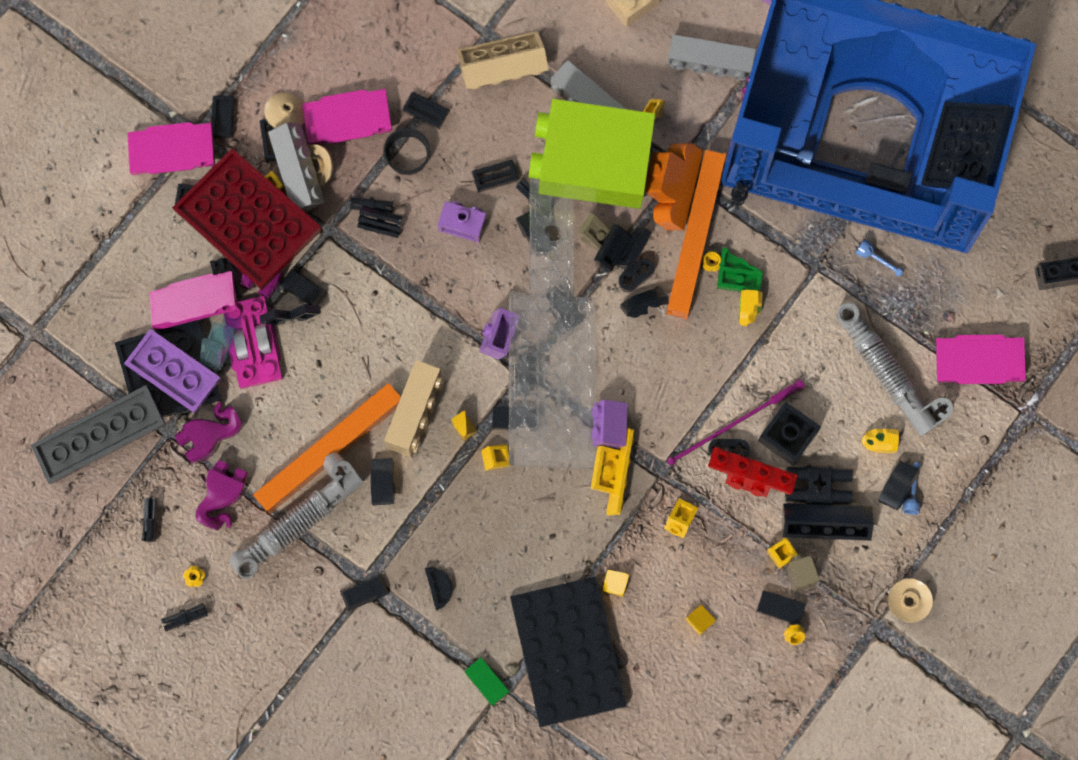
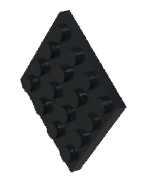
M945 101L921 185L949 189L954 178L959 177L992 187L1014 108L1009 105Z
M200 320L154 331L214 373ZM146 333L114 342L129 394L145 385L149 386L163 418L189 410L124 364ZM218 384L202 406L222 400Z

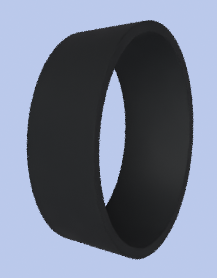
M412 128L398 129L391 133L385 141L383 148L384 158L395 172L402 175L416 174L427 164L430 155V145L427 138L420 131ZM402 137H413L421 141L427 153L423 164L416 169L408 171L399 170L392 166L389 161V150L396 140Z

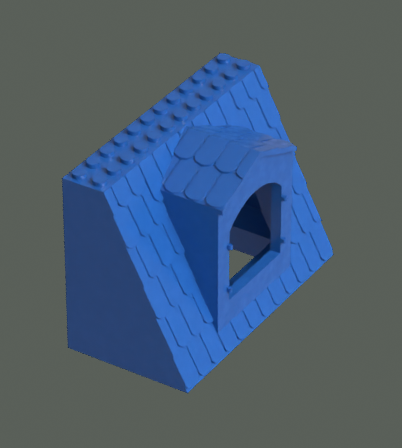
M772 0L731 139L720 185L734 188L738 182H741L742 185H747L748 193L968 254L994 211L1036 43H1032L1026 38L1010 37L1004 32L988 31L987 28L982 26H970L963 21L948 20L941 15H930L919 9L911 10L902 7L898 3L889 4L881 0ZM853 90L876 91L894 98L911 112L916 119V125L904 166L905 171L912 172L907 194L865 183L867 173L815 159L833 96ZM945 101L1009 105L1014 108L992 187L959 177L954 178L949 189L921 185ZM779 148L794 153H799L801 150L814 151L810 167L800 165L796 157L775 152V149Z

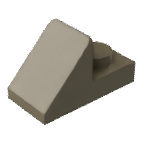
M589 214L578 230L582 235L581 241L596 251H599L610 231L593 214Z

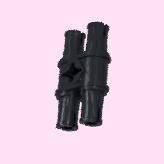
M811 464L806 465V467L786 466V471L797 474V480H805L807 487L805 489L794 488L791 495L785 493V501L832 505V503L852 504L853 492L833 490L831 483L833 481L852 482L853 469H835L831 465L826 467L811 466ZM818 477H819L820 484H821V485H824V486H822L820 492H819L818 486H817V485H814V484L817 482Z

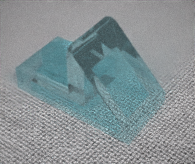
M214 322L208 339H202L200 364L221 370L236 330Z

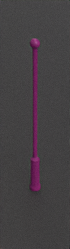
M800 379L796 380L792 385L771 396L770 400L677 456L669 457L667 463L674 465L678 459L767 406L775 405L798 390L804 389L803 382Z

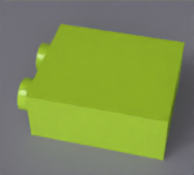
M552 99L550 113L538 112L535 137L546 139L544 154L532 152L528 178L539 179L538 194L641 209L655 114Z

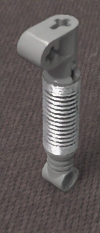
M845 303L839 307L836 314L838 324L844 330L848 329L846 333L848 335L851 334V339L854 338L855 351L859 355L862 354L860 356L861 358L864 357L862 361L866 360L865 364L868 363L867 367L871 366L869 370L873 369L871 373H876L874 374V376H878L876 380L880 379L878 383L882 382L880 386L884 385L883 389H887L885 392H889L887 395H891L889 399H891L894 405L900 407L919 436L922 437L947 420L953 412L952 402L947 398H938L925 406L916 394L917 389L914 384L908 381L907 374H904L905 371L899 368L900 365H897L896 359L893 358L891 352H888L889 349H886L887 346H884L880 336L871 329L867 330L869 326L864 325L866 323L864 320L861 321L862 316L859 314L858 308L851 303ZM850 311L853 314V319L845 320L842 317V312ZM938 405L939 407L944 406L946 410L944 414L940 412L936 416L939 422H936L928 408L934 413L938 409Z
M335 452L327 455L324 459V469L333 481L323 489L311 493L308 496L309 500L305 498L306 502L302 501V505L299 503L300 507L295 506L296 510L292 508L293 512L289 510L290 514L286 513L287 517L283 515L284 519L280 518L281 521L277 520L278 524L274 523V527L271 525L270 527L273 529V532L270 528H267L259 534L258 543H252L254 546H249L248 551L247 549L238 550L231 555L230 565L238 576L244 579L253 577L258 570L259 562L261 564L264 563L262 560H267L268 555L270 557L277 556L280 552L284 551L283 547L287 549L290 543L293 544V540L299 539V535L302 536L306 533L305 530L309 531V529H312V526L315 527L318 521L321 522V518L324 519V516H329L337 504L364 484L351 464L342 455ZM338 466L344 471L342 474L338 472Z

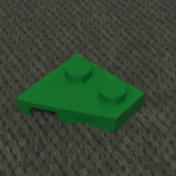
M722 247L717 289L736 292L743 290L760 291L763 272L754 266H750L741 257L737 258L727 248Z

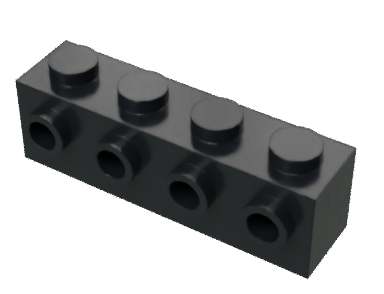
M783 503L781 519L783 537L872 540L874 526L872 507Z

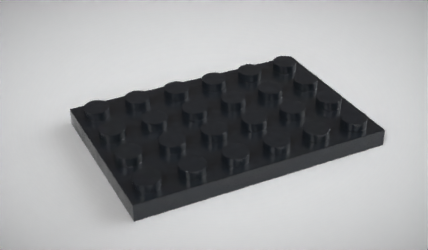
M596 576L510 596L540 728L627 707Z

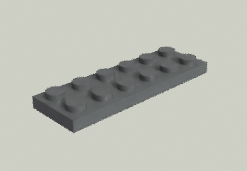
M145 385L31 444V447L48 484H53L167 424L149 386Z

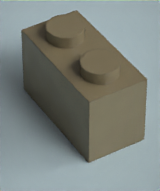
M804 554L792 557V560L785 569L793 592L796 593L815 587L820 580L811 555L805 557Z

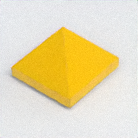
M650 99L643 112L654 113L655 119L660 118L663 115L665 101Z

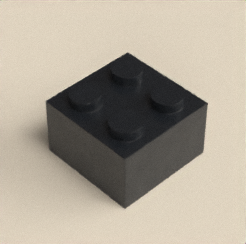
M785 401L759 437L758 442L794 467L821 429V426Z

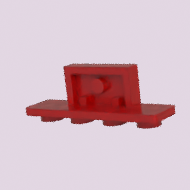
M714 447L708 464L709 468L728 474L725 484L730 485L734 489L749 491L758 497H767L770 488L791 495L797 480V474Z

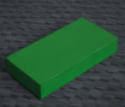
M479 658L464 671L491 706H494L509 693L508 689L482 658Z

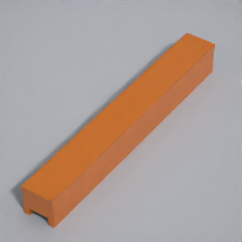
M705 150L666 314L681 317L685 320L688 318L726 153L722 154Z
M387 383L254 493L253 496L271 514L324 470L323 462L327 455L335 452L342 455L392 414L398 406L401 398L400 395Z

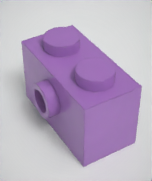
M445 201L438 222V231L479 243L487 220L486 213L477 207H471L470 209L463 207V204L456 201H451V203Z
M503 308L494 311L489 323L487 322L484 326L482 334L485 336L479 352L497 360L506 356L520 315Z
M610 400L594 403L592 409L594 421L591 431L593 446H605L613 449L626 446L628 403Z

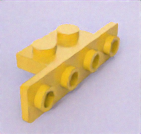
M630 428L627 429L626 446L617 450L605 446H597L590 489L609 494L606 515L609 516L620 515L624 506L623 494L627 486V470L631 463L630 451L634 443V430Z

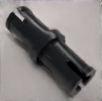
M351 196L350 202L359 204H350V210L360 211L361 206L390 214L393 213V208L386 207H393L394 201L375 200V197L366 199Z
M204 603L187 610L183 608L179 610V613L161 618L162 624H167L163 626L165 631L167 632L181 625L188 626L192 621L207 617L208 613L206 610L199 612L206 609Z

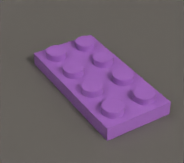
M149 329L124 363L131 370L194 414H196L221 380L218 375L151 329Z

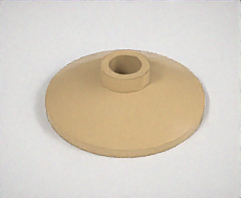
M289 93L276 94L265 105V118L274 128L285 123H300L302 126L305 122L303 102L298 97ZM283 107H287V108H289L290 110H289V111H286V110H284Z
M309 145L307 147L316 170L319 186H323L332 174L333 162L331 155L321 145Z
M903 579L897 582L889 592L888 605L890 611L900 621L906 623L919 622L932 609V594L929 588L919 580ZM906 598L912 599L913 604L911 606L905 603Z

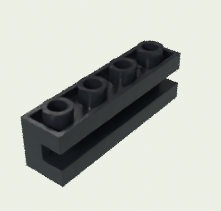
M1078 257L1040 263L1039 267L1035 269L1039 290L1078 284Z

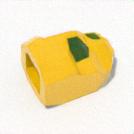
M756 290L741 291L739 302V324L741 326L747 327L755 322L756 316L761 314L763 292Z
M886 428L870 430L862 437V444L868 450L875 453H896L899 444V431Z

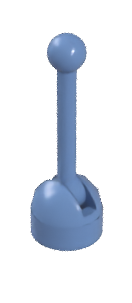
M779 148L775 149V152L796 157L800 165L810 167L814 151L801 150L799 153H794Z
M865 239L862 241L855 254L862 258L872 256L893 270L896 276L903 275L902 268H896L873 253V245Z
M914 462L912 465L918 468L919 470L921 468V464L919 462ZM917 479L912 484L911 497L907 498L903 503V513L911 515L920 514V502L915 498Z

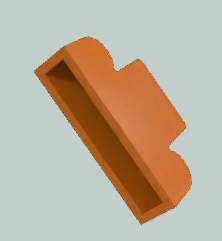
M673 143L669 146L668 152H653L644 192L658 201V204L653 209V218L658 225L666 230L684 231L703 154V150L692 143Z

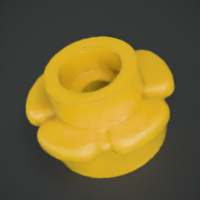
M710 251L702 256L701 263H703V268L706 271L716 272L719 270L721 256L718 253Z
M191 566L190 569L185 570L183 577L186 585L189 587L201 586L205 578L204 570L198 566Z
M798 624L790 625L784 632L785 640L791 645L802 643L805 639V629Z

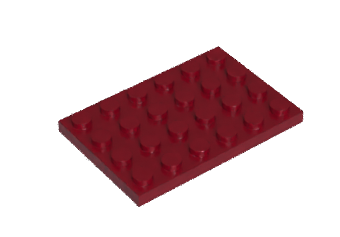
M233 148L172 207L174 212L261 290L323 230L318 223Z

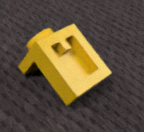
M679 498L664 529L673 535L684 538L697 513L698 507Z

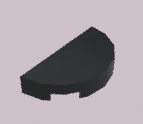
M434 567L425 568L435 609L438 611L444 608L450 601L452 583L448 575L442 570Z

